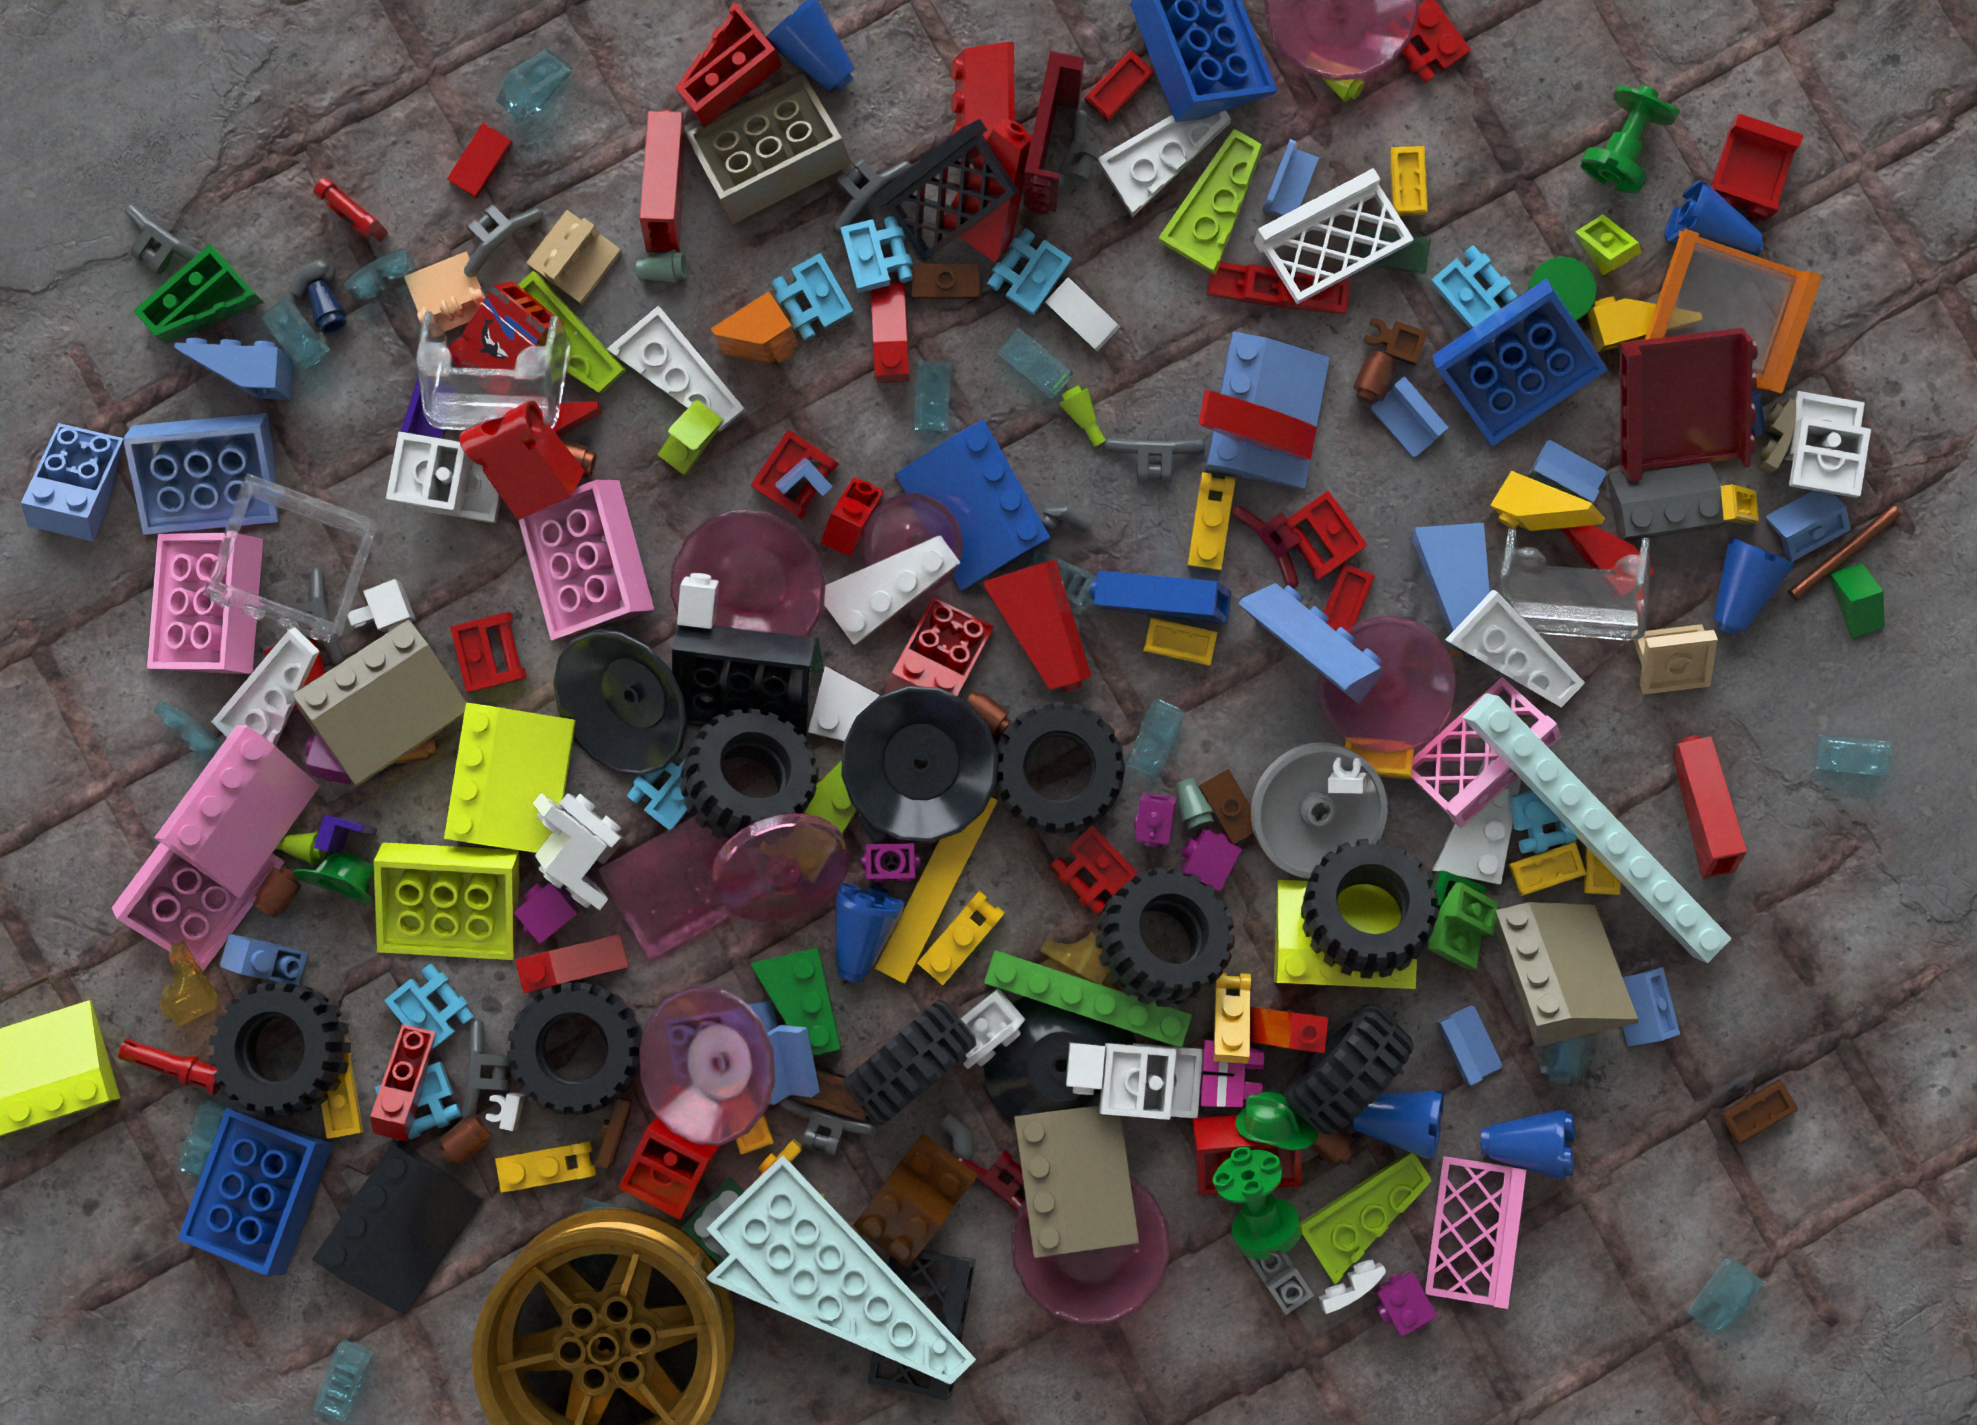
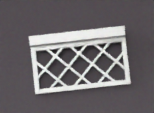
M1374 168L1257 230L1254 244L1260 253L1264 252L1296 304L1303 302L1413 242V237L1379 185L1380 178ZM1375 197L1382 207L1380 217L1361 212L1363 202ZM1341 214L1355 218L1352 231L1349 232L1332 227L1334 218ZM1359 219L1378 224L1375 238L1355 233ZM1329 221L1328 226L1323 225L1325 222ZM1382 226L1396 229L1401 239L1394 243L1379 240ZM1310 230L1326 233L1323 247L1304 243L1305 234ZM1330 234L1349 239L1346 254L1327 249ZM1301 236L1299 241L1293 240V239H1295V238ZM1353 241L1372 245L1370 255L1364 259L1350 255ZM1282 245L1297 248L1294 263L1280 259L1274 249ZM1376 247L1383 248V249H1381V250L1375 252V251H1376ZM1301 250L1320 254L1317 269L1298 264ZM1324 256L1344 261L1341 271L1335 274L1322 271L1321 267ZM1348 262L1353 263L1351 266L1347 267ZM1295 271L1315 276L1313 285L1300 292L1293 281ZM1319 278H1323V279H1324V280H1322V281H1320V282L1318 283V279H1319Z

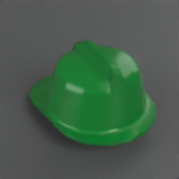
M346 852L332 854L323 861L316 871L307 869H296L293 871V875L305 883L338 892L360 903H372V898L367 893L374 867L353 854Z
M1262 1092L1250 1095L1246 1102V1108L1241 1110L1236 1117L1235 1126L1239 1134L1244 1138L1293 1151L1302 1150L1312 1146L1318 1138V1132L1286 1102L1285 1097L1280 1093Z

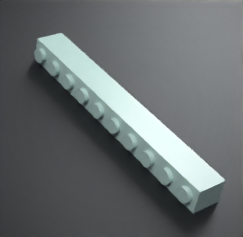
M1486 693L1462 717L1692 957L1709 963L1732 939L1499 696Z

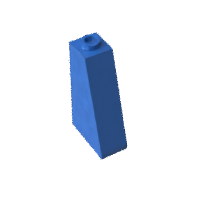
M1097 571V579H1093L1091 583V599L1094 600L1093 604L1101 609L1228 625L1232 591L1218 581Z

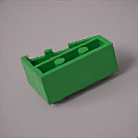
M209 244L135 308L133 312L155 337L167 344L264 303V301L226 258Z
M820 948L750 963L787 1026L807 1028L813 1056L842 1049Z

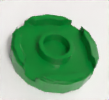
M1560 256L1548 259L1535 270L1529 280L1528 290L1547 278L1576 321L1589 312L1595 302L1597 287L1594 275L1585 264L1575 258Z

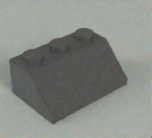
M1710 462L1642 470V480L1629 482L1624 473L1607 476L1617 537L1624 541L1718 528L1728 522L1723 519L1721 485Z

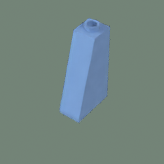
M1484 523L1416 527L1411 532L1413 544L1449 635L1490 593ZM1453 645L1454 650H1462L1457 646ZM1464 651L1465 656H1472Z

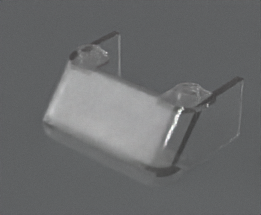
M425 311L416 360L422 410L431 426L438 429L467 430L484 421L504 417L508 410L530 400L535 401L539 405L545 425L549 424L551 428L556 425L571 341L558 316H551L546 346H530L522 350L517 357L515 370L452 368V355L446 347L447 337L434 314Z
M1509 529L1501 572L1504 599L1537 633L1619 640L1640 639L1645 635L1651 570L1649 538H1642L1640 556L1627 555L1616 562L1615 570L1547 566L1546 557L1537 549L1531 547L1518 549L1516 529Z

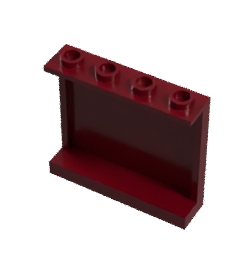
M1050 50L1024 171L1023 205L1029 206V210L1034 213L1048 214L1049 211L1056 212L1060 174L1045 171L1044 166L1057 106L1062 105L1076 109L1079 107L1085 57Z
M1744 328L1620 343V468L1629 482L1642 480V470L1732 459H1740L1745 467H1750L1751 454L1755 453L1756 448L1755 439L1751 433V423L1756 421V409L1752 402V392L1757 389V379L1755 372L1752 371L1753 360L1757 359L1758 351L1755 339H1751Z

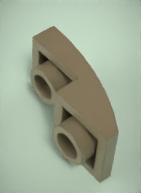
M1791 398L1782 405L1776 403L1766 417V421L1770 422L1766 428V434L1773 437L1775 441L1770 438L1762 448L1759 456L1763 460L1758 468L1767 474H1771L1779 468L1793 436L1796 421V401Z

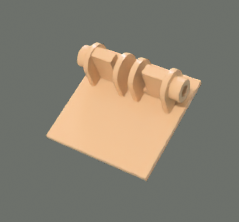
M467 251L404 276L418 311V319L421 325L424 326L428 338L469 323L485 299L477 276L470 278L464 274V267L470 260Z

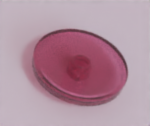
M1397 616L1369 618L1346 629L1356 639L1352 645L1361 652L1368 648L1382 660L1379 666L1385 673L1361 703L1358 704L1319 672L1318 694L1320 704L1331 726L1353 745L1376 753L1403 752L1429 740L1448 719L1456 697L1457 681L1455 668L1443 643L1423 625Z
M798 813L777 815L760 820L742 829L722 847L713 864L712 882L718 900L732 914L752 921L784 920L808 912L831 897L839 888L840 883H843L848 873L850 855L842 833L826 819Z

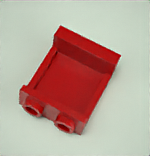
M1739 113L1730 124L1710 186L1732 207L1746 210L1747 214L1753 218L1766 219L1773 217L1779 210L1780 204L1778 201L1794 152L1800 147L1803 134Z

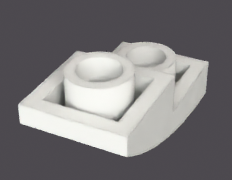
M1069 277L1045 301L1096 351L1120 328Z
M1373 1260L1353 1265L1355 1271L1347 1273L1350 1287L1346 1288L1344 1283L1326 1288V1295L1319 1296L1322 1310L1328 1314L1362 1297L1385 1275L1384 1266L1381 1263L1374 1264Z

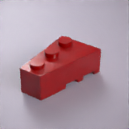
M736 2L729 9L730 14L722 26L716 28L711 35L712 40L702 55L698 54L676 86L683 104L703 128L782 67L776 49Z

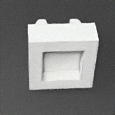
M1336 758L1333 764L1334 772L1328 778V793L1363 794L1367 787V773H1359L1361 769L1360 759L1355 758L1353 760V770L1345 771L1341 766V758Z
M509 1093L506 1095V1098L502 1095L490 1096V1101L498 1102L501 1105V1112L498 1115L488 1113L486 1114V1119L491 1122L501 1120L500 1129L517 1130L519 1128L525 1095Z

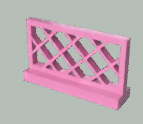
M1503 677L1413 757L1411 779L1450 815L1451 820L1460 829L1518 777L1497 753H1491V747L1487 743H1485V753H1466L1467 739L1481 737L1475 731H1467L1468 723L1462 717L1486 693L1497 696L1501 691H1506L1512 697L1511 709L1516 715H1532L1538 721L1530 729L1548 748L1553 746L1562 737L1557 723L1548 715L1542 714ZM1517 703H1519L1523 708H1517ZM1448 739H1462L1461 754H1442L1443 744ZM1485 760L1483 772L1478 776H1465L1466 761ZM1436 761V776L1421 777L1415 771L1423 762ZM1442 761H1460V776H1441ZM1459 783V793L1450 802H1447L1440 795L1441 784ZM1429 784H1435V790Z
M1443 1156L1425 1294L1508 1309L1527 1169ZM1449 1165L1464 1166L1473 1179L1456 1190L1448 1179ZM1471 1168L1483 1169V1171L1476 1176ZM1489 1171L1505 1173L1503 1187L1493 1195L1489 1194L1479 1180ZM1476 1182L1487 1196V1199L1471 1210L1459 1193ZM1448 1185L1453 1193L1447 1198H1445L1446 1187ZM1502 1193L1501 1205L1499 1207L1494 1198ZM1456 1196L1468 1213L1454 1224H1451L1444 1215L1443 1209L1444 1204ZM1491 1202L1499 1212V1220L1486 1230L1474 1213ZM1471 1216L1483 1233L1466 1244L1455 1227ZM1443 1219L1448 1228L1440 1233ZM1497 1228L1495 1242L1489 1233ZM1452 1231L1463 1248L1447 1259L1438 1247L1439 1239ZM1486 1236L1495 1248L1494 1256L1484 1264H1481L1470 1247ZM1467 1251L1478 1268L1462 1279L1450 1262ZM1438 1254L1444 1262L1436 1267ZM1493 1262L1490 1276L1485 1267ZM1447 1265L1459 1282L1448 1290L1433 1288L1435 1273ZM1482 1271L1490 1282L1488 1297L1473 1294L1465 1282ZM1462 1285V1287L1465 1289L1467 1293L1457 1292L1454 1290H1456L1458 1287Z

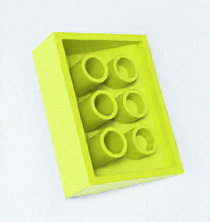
M466 702L444 839L537 853L553 832L542 824L543 821L537 817L539 811L533 802L541 792L558 805L564 799L576 720Z
M382 842L374 859L377 952L514 960L517 917L514 911L518 909L520 881L519 850Z
M1277 880L1274 956L1275 983L1416 989L1417 959H1412L1410 965L1402 971L1395 968L1391 976L1381 978L1379 972H1374L1371 979L1361 978V972L1352 971L1351 976L1341 973L1342 966L1337 963L1333 967L1323 961L1325 954L1322 951L1317 954L1310 946L1312 937H1306L1303 930L1304 919L1301 917V906L1309 881ZM1358 884L1346 888L1338 896L1337 906L1345 921L1357 930L1378 934L1388 932L1396 928L1400 923L1402 915L1399 905L1387 891L1370 884Z
M92 1000L0 1029V1137L121 1099Z

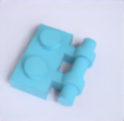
M894 216L885 218L884 225L886 229L876 231L873 219L841 227L843 241L858 293L889 286L890 278L888 273L893 271L898 272L900 282L902 283L913 280L911 271L913 262L910 254L906 253L903 243L906 238L902 227H899L898 221ZM880 245H890L893 256L884 258Z
M1025 228L1018 238L1014 237L1011 241L1009 252L1001 263L997 262L991 270L993 275L986 284L993 290L998 291L1004 281L1008 282L1012 287L1007 292L1006 298L1034 316L1071 263L1072 258L1046 240H1043L1038 249L1035 250L1029 246L1035 235ZM1024 257L1029 262L1020 275H1018L1012 269L1019 259Z
M1474 245L1463 253L1471 262L1467 268L1456 258L1430 281L1431 285L1470 329L1501 309L1493 300L1499 295L1506 304H1509L1517 297V294L1510 288L1511 282L1505 276L1501 277L1491 266V259L1485 253L1481 254ZM1478 272L1491 285L1487 291L1473 277Z
M821 253L791 269L797 280L793 284L788 286L783 276L771 282L777 292L775 298L779 305L785 306L791 317L790 324L794 331H799L804 341L816 335L810 325L812 321L819 319L823 328L827 329L854 314L851 305ZM801 293L805 294L811 305V308L804 312L795 299Z
M671 761L666 768L642 777L638 775L632 782L634 787L626 795L636 804L645 794L652 798L644 811L671 832L688 812L685 806L688 797L681 795L680 788L683 780L680 774L684 761L679 767ZM666 770L671 774V777L660 790H657L653 783Z
M1532 790L1508 796L1514 829L1519 831L1527 829L1529 838L1519 841V848L1523 854L1532 851L1536 854L1548 850V847L1558 844L1562 846L1568 845L1579 839ZM1555 822L1556 831L1544 834L1542 825Z
M431 963L421 971L429 981L428 983L420 987L414 978H411L384 1001L402 1024L436 1032L433 1051L456 1032L448 1022L449 1019L456 1015L461 1023L465 1025L474 1016L466 1007L468 1003L463 996L458 997L449 986L447 976L443 972L439 973ZM435 991L448 1005L441 1012L429 998Z
M442 1061L428 1066L418 1107L429 1103L432 1113L418 1119L414 1118L408 1136L410 1140L421 1136L422 1131L435 1126L439 1128L450 1125L451 1120L462 1116L458 1104L446 1108L442 1104L441 1098L453 1094ZM381 1085L375 1087L377 1095Z

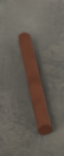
M1890 506L1788 590L1789 595L1795 601H1798L1901 516L1900 511L1895 506Z

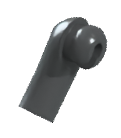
M317 259L300 267L287 291L303 299L312 281L319 278L322 281H331L336 272L335 267L328 264V261L325 259Z
M1068 505L1047 507L1043 510V517L1040 519L1044 527L1050 531L1057 528L1058 522H1064L1082 532H1086L1092 523V517Z
M949 1113L939 1127L953 1138V1151L950 1154L955 1158L971 1160L974 1155L973 1133Z

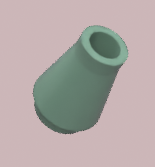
M674 249L644 260H637L636 273L640 281L652 280L679 283L680 280L687 279L688 264L685 253H677Z
M1195 778L1178 782L1175 786L1178 791L1182 824L1187 826L1188 831L1199 830L1211 825L1214 822L1212 818L1214 811L1197 786Z

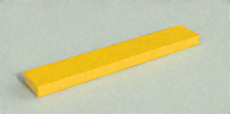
M991 797L984 812L961 833L939 840L874 969L906 984L998 800Z

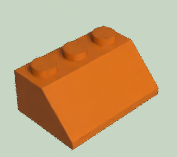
M769 291L711 328L716 342L724 355L767 364H771L776 360L778 363L784 362L794 355V348L798 346L792 325Z

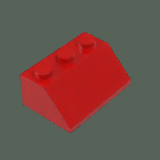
M1014 42L965 48L953 59L951 65V77L955 80V92L951 99V110L953 113H956V125L953 126L951 136L962 127L981 119L987 128V131L982 134L987 141L992 130L1005 118L1015 122ZM977 147L971 150L970 158L978 157L980 151Z
M1238 1115L1193 1118V1142L1199 1195L1218 1194L1213 1184V1176L1219 1166L1230 1158L1232 1151L1238 1147H1248L1250 1150H1263L1279 1157L1283 1176L1276 1189L1302 1186V1150L1282 1149L1244 1138L1239 1134L1235 1126Z

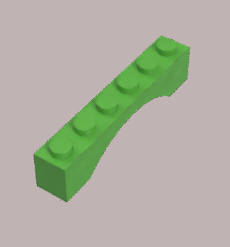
M994 950L984 981L985 984L1180 1048L1183 1046L1192 1018L1191 1014L1170 1007H1158L1155 1002L1147 1005L1139 1002V997L1131 995L1129 997L1121 991Z

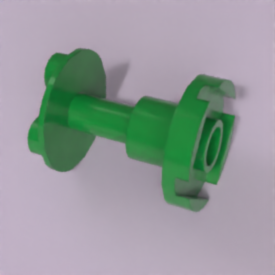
M1618 85L1613 94L1614 100L1630 114L1622 131L1612 133L1605 149L1597 147L1586 149L1580 161L1582 162L1580 165L1581 169L1592 179L1605 185L1607 180L1618 183L1615 190L1625 193H1639L1648 178L1646 172L1636 164L1644 147L1639 140L1648 122L1659 125H1672L1679 115V109L1658 99L1659 93L1651 87L1641 85L1636 90L1624 85Z
M1238 1147L1232 1151L1231 1157L1219 1166L1213 1176V1184L1220 1197L1229 1202L1242 1203V1210L1237 1214L1232 1223L1233 1239L1239 1251L1249 1258L1268 1259L1270 1258L1269 1253L1278 1250L1283 1254L1292 1249L1299 1241L1302 1234V1226L1299 1214L1294 1206L1285 1200L1275 1199L1270 1194L1282 1180L1283 1174L1280 1159L1278 1156L1267 1151Z

